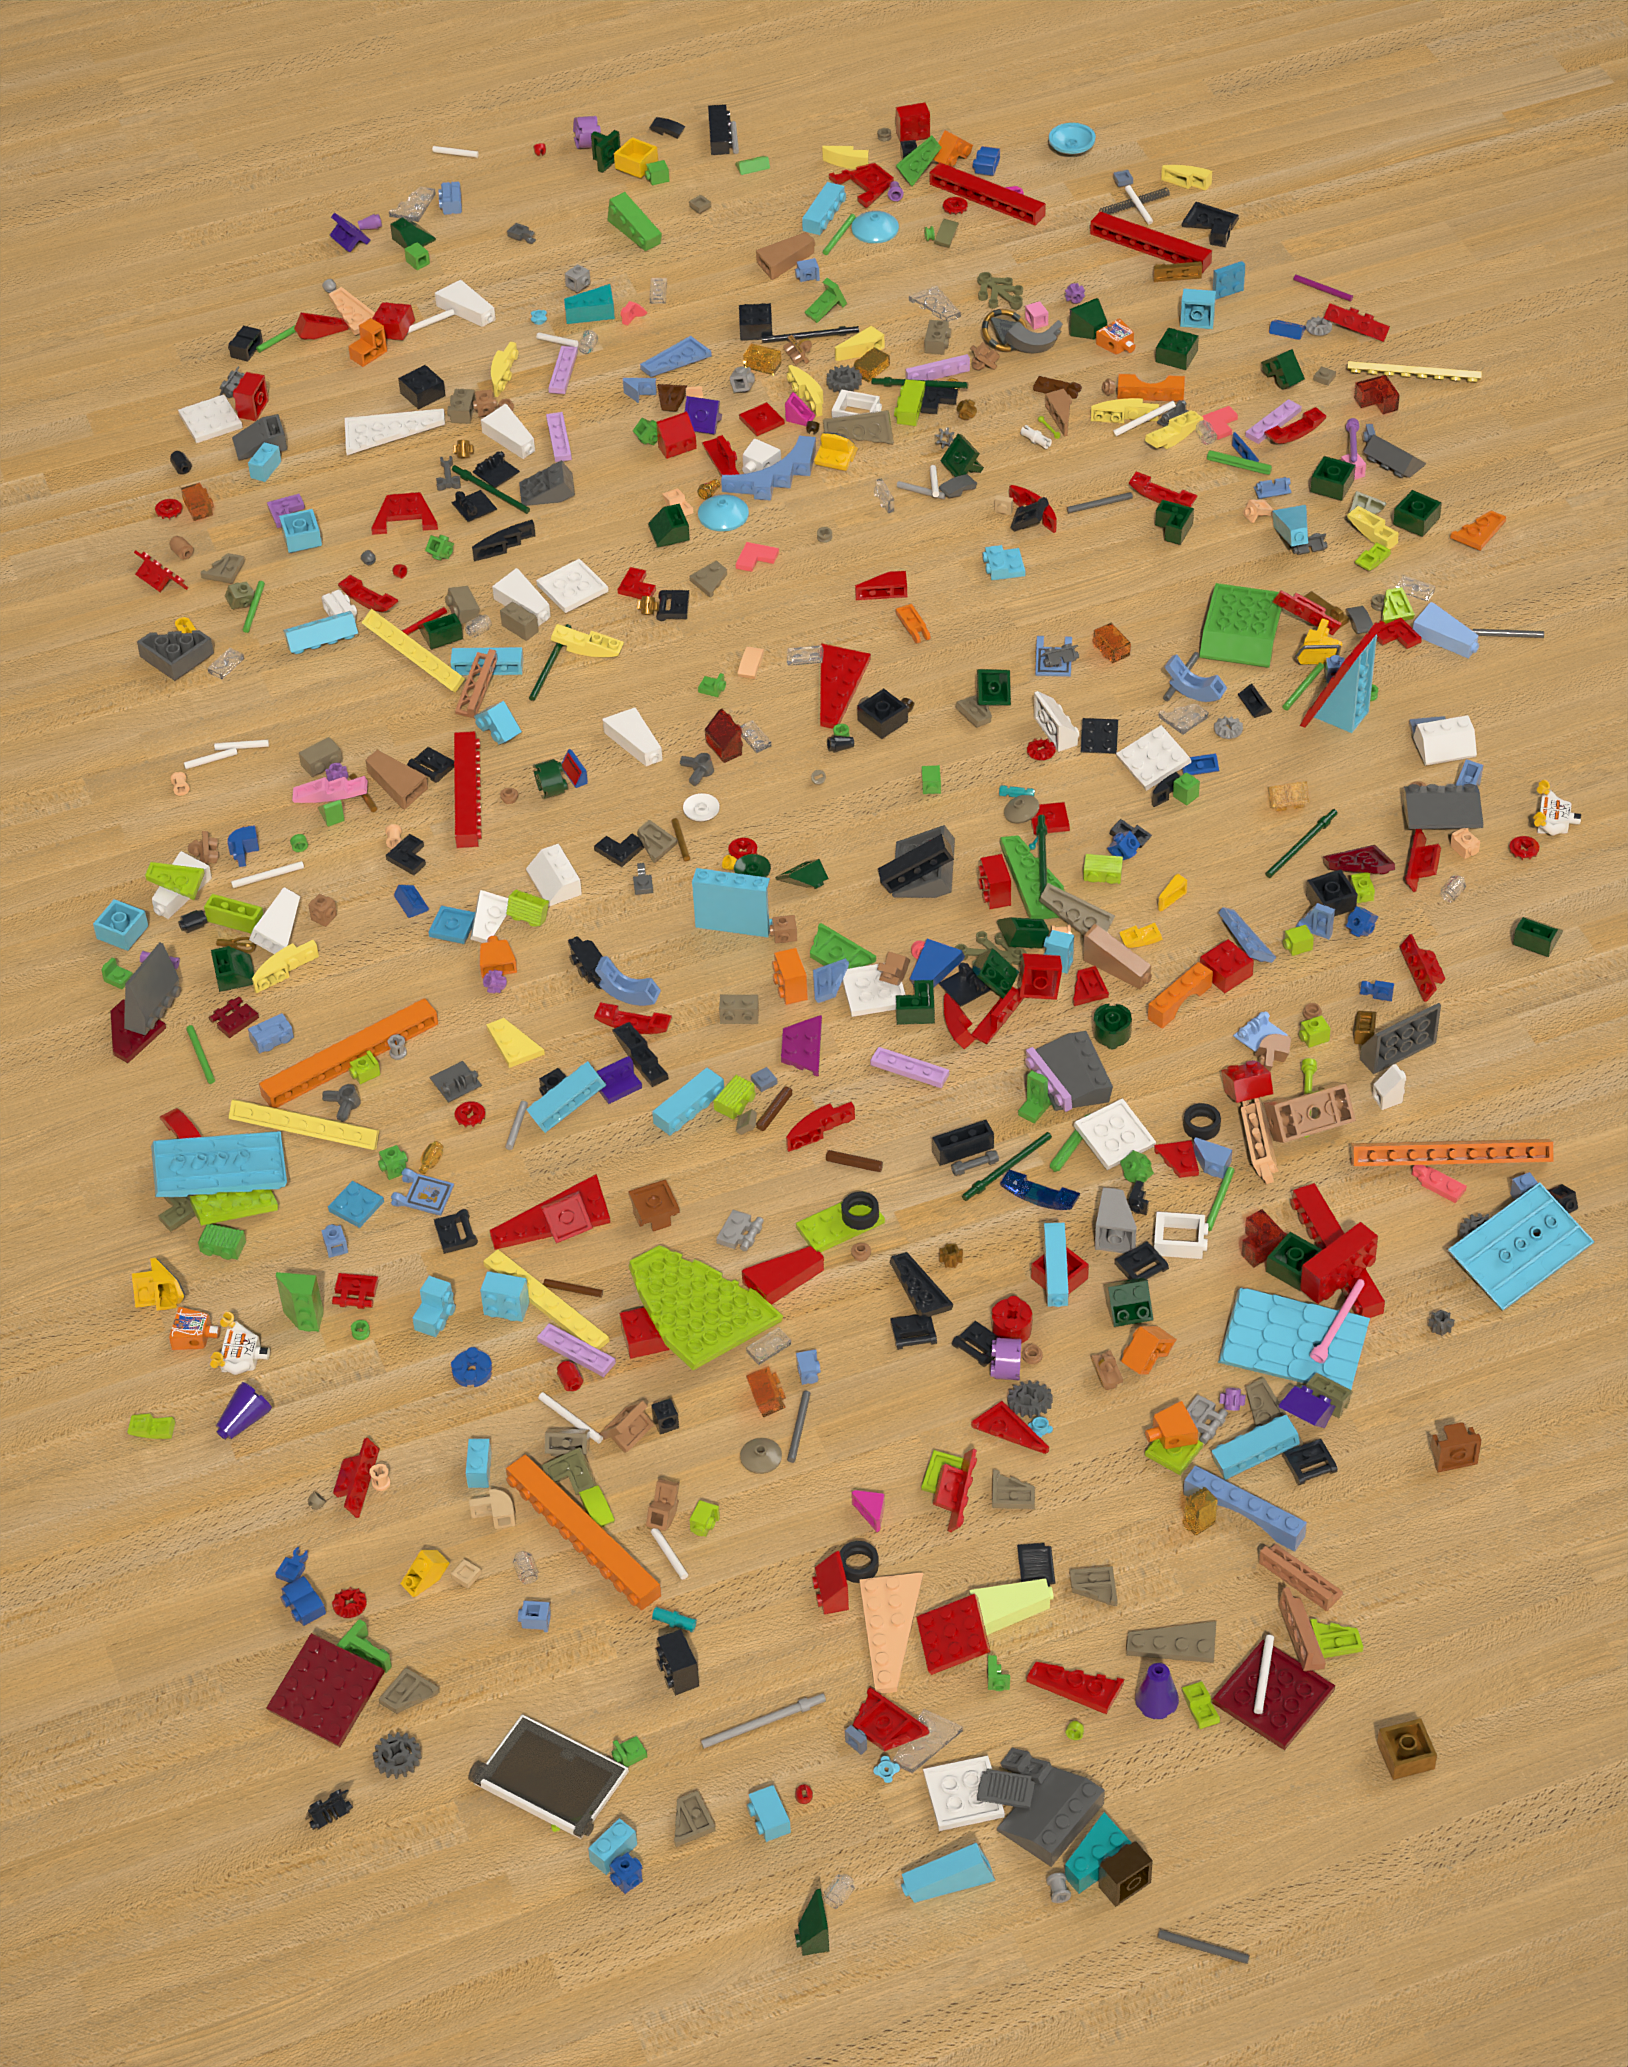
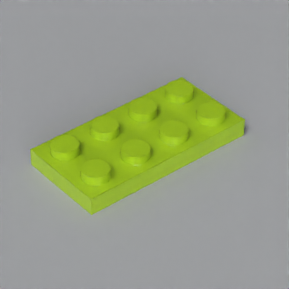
M271 1189L252 1190V1192H217L216 1194L190 1196L191 1206L201 1226L278 1210V1203Z
M842 1202L797 1222L796 1229L809 1246H812L816 1251L823 1252L884 1224L885 1217L879 1211V1219L873 1227L866 1230L851 1229L842 1220ZM856 1205L848 1211L854 1216L861 1217L870 1214L872 1209L865 1205Z

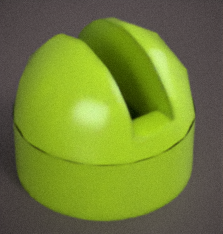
M1076 1720L1070 1722L1066 1729V1736L1072 1740L1082 1739L1084 1734L1083 1724Z

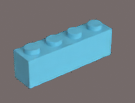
M830 182L825 184L802 218L803 231L821 235L823 230L827 228L829 221L833 219L836 211L839 210L842 202L846 200L844 186Z
M351 611L283 630L288 649L291 653L294 652V654L302 653L304 649L310 647L311 649L319 648L324 643H336L341 638L351 639L355 634H358Z
M522 647L452 648L451 668L460 675H469L477 652L487 654L489 649L496 650L498 658L492 675H522L523 650ZM485 659L479 660L480 668L483 667Z
M587 1061L526 1110L544 1133H546L605 1087L606 1084Z
M705 1068L652 1111L653 1124L669 1136L675 1131H679L685 1123L692 1120L701 1110L707 1108L722 1091L724 1079L709 1068Z
M1287 1415L1276 1417L1271 1422L1258 1426L1245 1435H1239L1226 1444L1218 1445L1212 1450L1213 1461L1223 1478L1227 1480L1299 1445L1298 1432Z

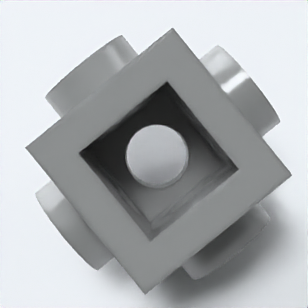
M577 264L565 273L566 287L578 293L590 284L589 270Z
M737 367L730 376V383L734 392L748 391L755 382V376L751 372L750 367Z

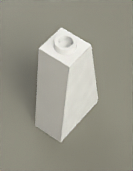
M462 280L435 292L436 306L443 310L453 309L455 315L481 327L495 321L494 307Z
M504 404L481 419L482 433L520 458L524 459L535 451L534 438L508 405Z
M517 568L492 586L494 600L504 606H507L512 601L517 605H521L525 610L536 615L538 626L551 617L548 602Z
M636 708L603 718L604 733L642 764L649 766L662 761L661 746Z
M182 851L172 864L204 868L205 874L198 891L212 879L209 865ZM159 886L152 898L153 910L157 915H162L169 919L190 898Z
M284 887L254 927L249 940L273 954L288 946L300 896Z

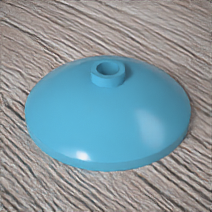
M1080 123L1058 125L1049 134L1050 145L1057 151L1065 154L1083 153L1094 145L1096 139L1094 131Z
M868 211L854 219L851 229L853 235L860 241L883 243L897 235L899 223L889 213Z
M727 494L708 498L698 509L700 523L714 531L737 529L747 521L749 516L747 504L740 498Z

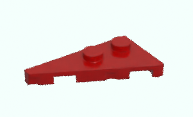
M1003 1401L971 1421V1427L1043 1454L1049 1452V1446Z

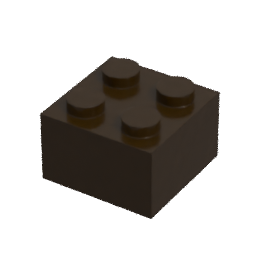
M1136 1841L1130 1845H1124L1118 1853L1112 1857H1106L1100 1863V1890L1115 1907L1151 1883L1153 1860Z

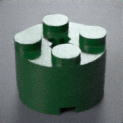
M550 759L533 764V768L537 769L533 772L538 790H543L544 795H541L542 799L565 793L568 785L561 776L563 768L560 761Z
M1110 1003L1097 1008L1093 1019V1037L1096 1041L1111 1050L1127 1043L1131 1038L1132 1015L1130 1010L1121 1004L1110 1006Z

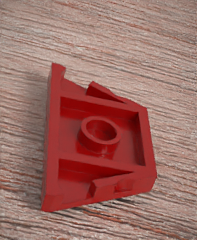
M871 1687L867 1690V1699L865 1703L861 1704L860 1713L853 1723V1727L856 1730L860 1729L863 1731L867 1740L884 1752L929 1734L927 1726Z

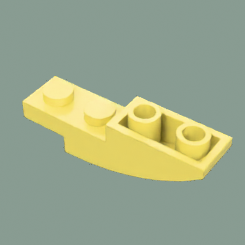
M510 342L504 351L498 350L492 361L491 378L495 397H498L501 391H504L505 385L511 380L512 372L510 369L519 354L514 342Z
M789 365L786 376L788 382L792 384L793 392H796L799 398L804 397L805 401L809 402V408L816 417L822 416L823 390L809 374L793 365Z
M1137 398L1106 401L1091 407V421L1124 423L1125 419L1135 420L1159 408V404L1143 403V399ZM1159 415L1148 421H1158Z
M1188 411L1170 419L1168 426L1147 434L1145 441L1155 448L1164 447L1169 449L1191 434L1203 421V417L1195 411Z
M559 624L556 625L551 636V641L566 645V651L591 657L618 656L624 644L623 641L591 631L588 635Z
M314 940L297 948L292 943L271 956L262 964L252 978L254 991L258 993L289 978L288 971L319 957L317 944Z

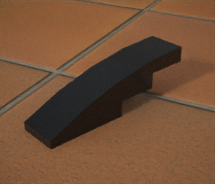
M531 519L500 530L472 546L474 562L506 554L507 548L521 545V540L535 537L533 520Z
M629 1022L612 1029L613 1034L627 1056L633 1060V1064L651 1087L669 1079L668 1073L659 1065L658 1058L648 1048L647 1041Z

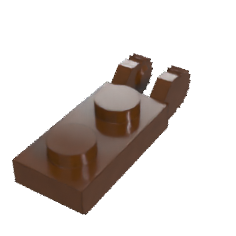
M1038 376L1033 385L1034 391L1045 394L1064 389L1072 399H1076L1078 392L1082 389V386L1076 382L1069 383L1043 376Z

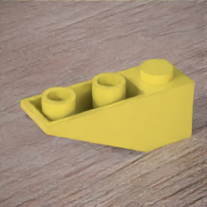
M872 326L866 328L835 347V360L841 361L875 354L885 348L884 334Z

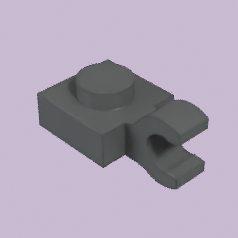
M515 223L507 230V236L517 240L524 238L529 244H533L536 239L532 238L535 232L522 224Z
M637 863L638 876H633L635 895L653 893L651 874L646 875L644 863Z

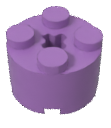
M597 116L574 118L573 132H575L576 136L574 137L576 148H592L591 133L594 131L601 133L600 125H597Z
M997 1338V1340H992V1356H995L996 1360L991 1362V1377L1002 1380H1020L1021 1339Z

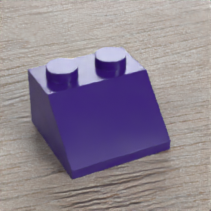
M1304 1385L1301 1388L1294 1386L1278 1407L1314 1426L1325 1428L1336 1407L1331 1404L1332 1399L1322 1394L1317 1397L1312 1394L1314 1390Z

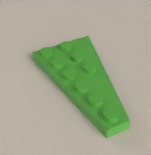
M1018 835L1001 837L1000 845L1029 918H1059L1057 914L1039 901V858L1033 856L1030 852L1031 849ZM1047 868V883L1065 891L1062 883Z

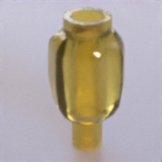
M434 1141L424 1149L420 1158L422 1165L419 1172L421 1174H426L428 1169L434 1168L440 1161L444 1148L440 1142Z

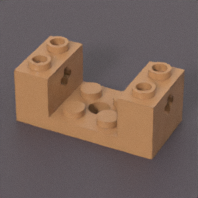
M1333 1082L1318 1087V1091L1291 1099L1280 1098L1264 1103L1273 1141L1281 1143L1356 1121L1347 1083ZM1313 1107L1318 1110L1316 1118H1311L1310 1110Z

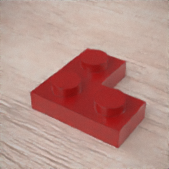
M630 567L617 590L620 595L642 600V596L653 597L656 592V585L643 582L647 576L646 570Z
M1401 617L1385 624L1377 634V641L1381 645L1397 639L1406 649H1409L1422 642V637Z

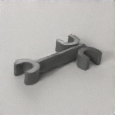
M449 456L448 461H444L443 457H440V464L444 467L445 478H436L437 490L442 491L451 487L460 489V476H453L451 478L452 456Z

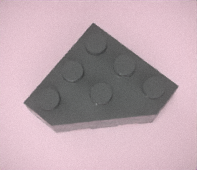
M193 630L192 633L182 634V631H172L163 635L151 632L137 641L140 657L174 681L214 654L211 638L200 630Z

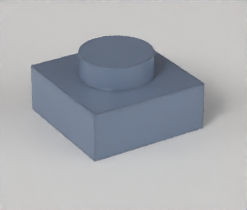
M1129 170L1113 173V179L1118 187L1133 184V177Z
M1366 424V429L1363 431V441H1366L1367 445L1373 434L1376 435L1373 424Z
M767 1067L751 1075V1081L761 1092L778 1084L777 1078Z
M850 1725L845 1730V1742L862 1755L867 1750V1737L860 1729L856 1730Z

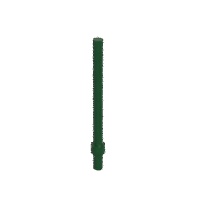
M892 377L872 378L871 383L884 385L885 387H892V385L904 386L906 379H892ZM918 380L925 381V387L968 389L969 386L968 382Z
M456 465L452 467L451 470L460 475V478L474 483L526 514L530 512L529 507L473 476L470 471L463 470Z
M566 624V625H565V627H568V628H571V629H572L571 625H569V624ZM556 643L529 696L531 701L536 700L563 644Z
M1332 809L1326 816H1322L1317 821V824L1279 859L1265 875L1271 878L1322 829H1326L1330 825L1331 820L1338 815L1337 810Z
M1044 815L1038 816V825L1036 827L1039 841L1040 897L1047 885V825H1045Z
M1046 1132L983 1180L975 1182L972 1188L962 1194L963 1200L968 1201L974 1195L982 1193L989 1184L1052 1138L1051 1134Z

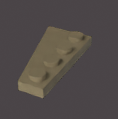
M889 410L823 419L825 432L838 433L856 440L894 443Z
M1047 883L1039 899L1041 903L1082 935H1085L1094 924L1107 932L1115 915Z
M1265 1378L1246 1386L1256 1427L1263 1426L1276 1417L1287 1415L1283 1409L1278 1407L1280 1403ZM1298 1434V1436H1299L1300 1444L1297 1445V1446H1295V1447H1293V1448H1296V1447H1299V1446L1303 1445V1441H1302V1439H1301V1437H1300L1299 1434ZM1283 1452L1280 1453V1454H1278V1455H1276V1456H1274V1457H1272V1458H1270V1459H1268V1460H1266L1265 1462H1267V1461H1269V1460H1271V1459H1273V1458H1275V1457H1277V1456L1282 1455Z
M1216 1621L1128 1632L1126 1656L1214 1663Z

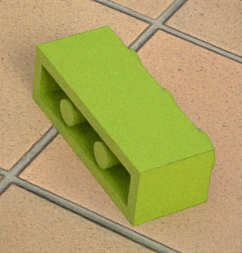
M906 379L904 386H901L900 396H898L897 400L898 407H895L894 410L897 424L917 426L925 391V381Z
M212 894L204 905L207 922L252 934L254 927L264 915L262 907Z

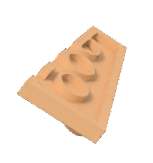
M342 287L329 293V299L353 334H359L358 325L372 318L375 312Z

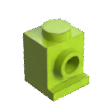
M1370 873L1351 875L1350 884L1358 894L1357 903L1374 901L1375 889L1370 879Z
M370 1050L366 1052L367 1055L350 1062L351 1068L348 1069L353 1079L356 1078L359 1084H363L381 1075L379 1063Z
M699 1500L689 1520L690 1531L697 1536L706 1537L709 1530H713L716 1521L720 1519L719 1506Z

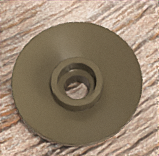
M1031 795L1015 797L1005 806L1004 816L1011 823L1029 821L1038 813L1039 802Z
M756 1438L743 1446L740 1459L742 1465L750 1472L764 1474L773 1471L779 1466L782 1460V1451L773 1440Z

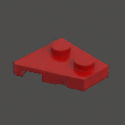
M1096 966L1078 970L1073 998L1074 1006L1109 998V992Z
M1192 1140L1154 1145V1152L1156 1154L1159 1153L1164 1158V1163L1172 1168L1179 1178L1199 1176V1168Z

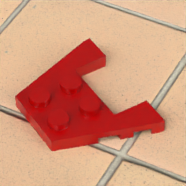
M876 163L858 166L856 170L852 171L847 169L841 170L839 174L829 173V179L835 184L840 185L851 179L866 192L857 196V201L865 208L869 207L894 181V177Z
M421 492L386 495L371 531L372 535L387 534V522L422 519L423 531L438 530V523Z

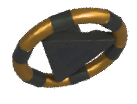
M997 309L988 313L982 322V333L988 344L1001 351L1011 352L1018 350L1011 345H1005L1007 342L1004 340L1008 330L1017 322L994 317L1000 315L1010 316L1028 329L1023 318L1016 312L1008 309ZM989 321L991 322L996 332V338L1001 342V344L996 342L989 335Z

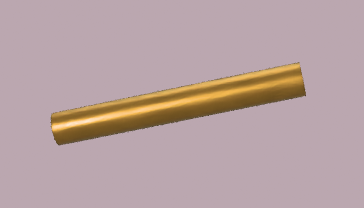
M355 773L349 776L350 780L358 778ZM369 794L361 795L370 811L376 812L378 808Z
M673 818L671 823L683 860L687 862L691 858L678 819Z

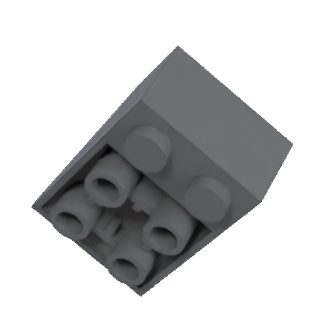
M279 414L262 417L232 437L238 460L253 457L264 442L279 446L280 452L287 450L285 434Z
M562 460L519 482L521 503L525 506L560 503L575 495L573 473Z

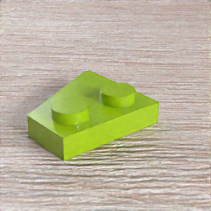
M1403 587L1386 590L1382 621L1387 624L1400 617L1404 621L1413 619L1415 614Z
M1310 1619L1324 1658L1363 1652L1364 1647L1357 1628L1342 1627L1335 1623L1326 1625L1317 1623V1619Z

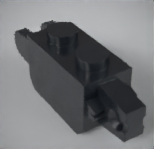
M578 936L569 939L568 946L571 950L569 959L572 965H576L580 977H584L588 984L592 982L597 989H602L599 985L601 978L595 971L601 957H603L590 940L582 941Z

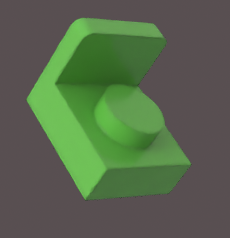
M720 673L717 679L704 676L698 687V693L719 697L720 693L726 688L724 674Z
M114 958L105 963L101 969L104 982L120 989L125 987V983L133 975L132 972L117 966L116 959Z
M988 1655V1690H1009L1010 1675L1001 1674V1664H997L996 1655Z
M637 1736L622 1744H619L617 1740L613 1741L611 1753L617 1763L620 1762L621 1765L629 1767L647 1758V1752Z

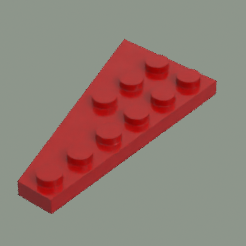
M821 643V727L833 729L834 726L841 723L871 660L870 653Z
M597 1174L490 1229L494 1250L553 1237L541 1207L576 1192H579L592 1227L611 1223Z

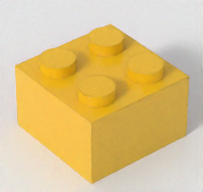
M631 137L614 153L615 169L642 178L645 175V171H647L646 164L658 161L657 147Z

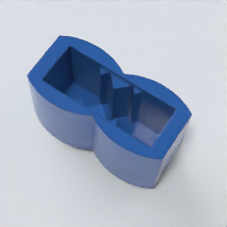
M982 146L980 150H977L976 159L973 161L975 173L994 175L1000 161V148Z
M304 1576L281 1588L283 1594L280 1596L281 1601L286 1608H291L290 1612L295 1622L299 1621L305 1626L326 1614L323 1602Z

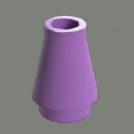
M893 181L890 183L888 197L893 201H899L904 193L899 183Z
M374 213L358 221L360 230L379 229V227H382L380 215H375Z

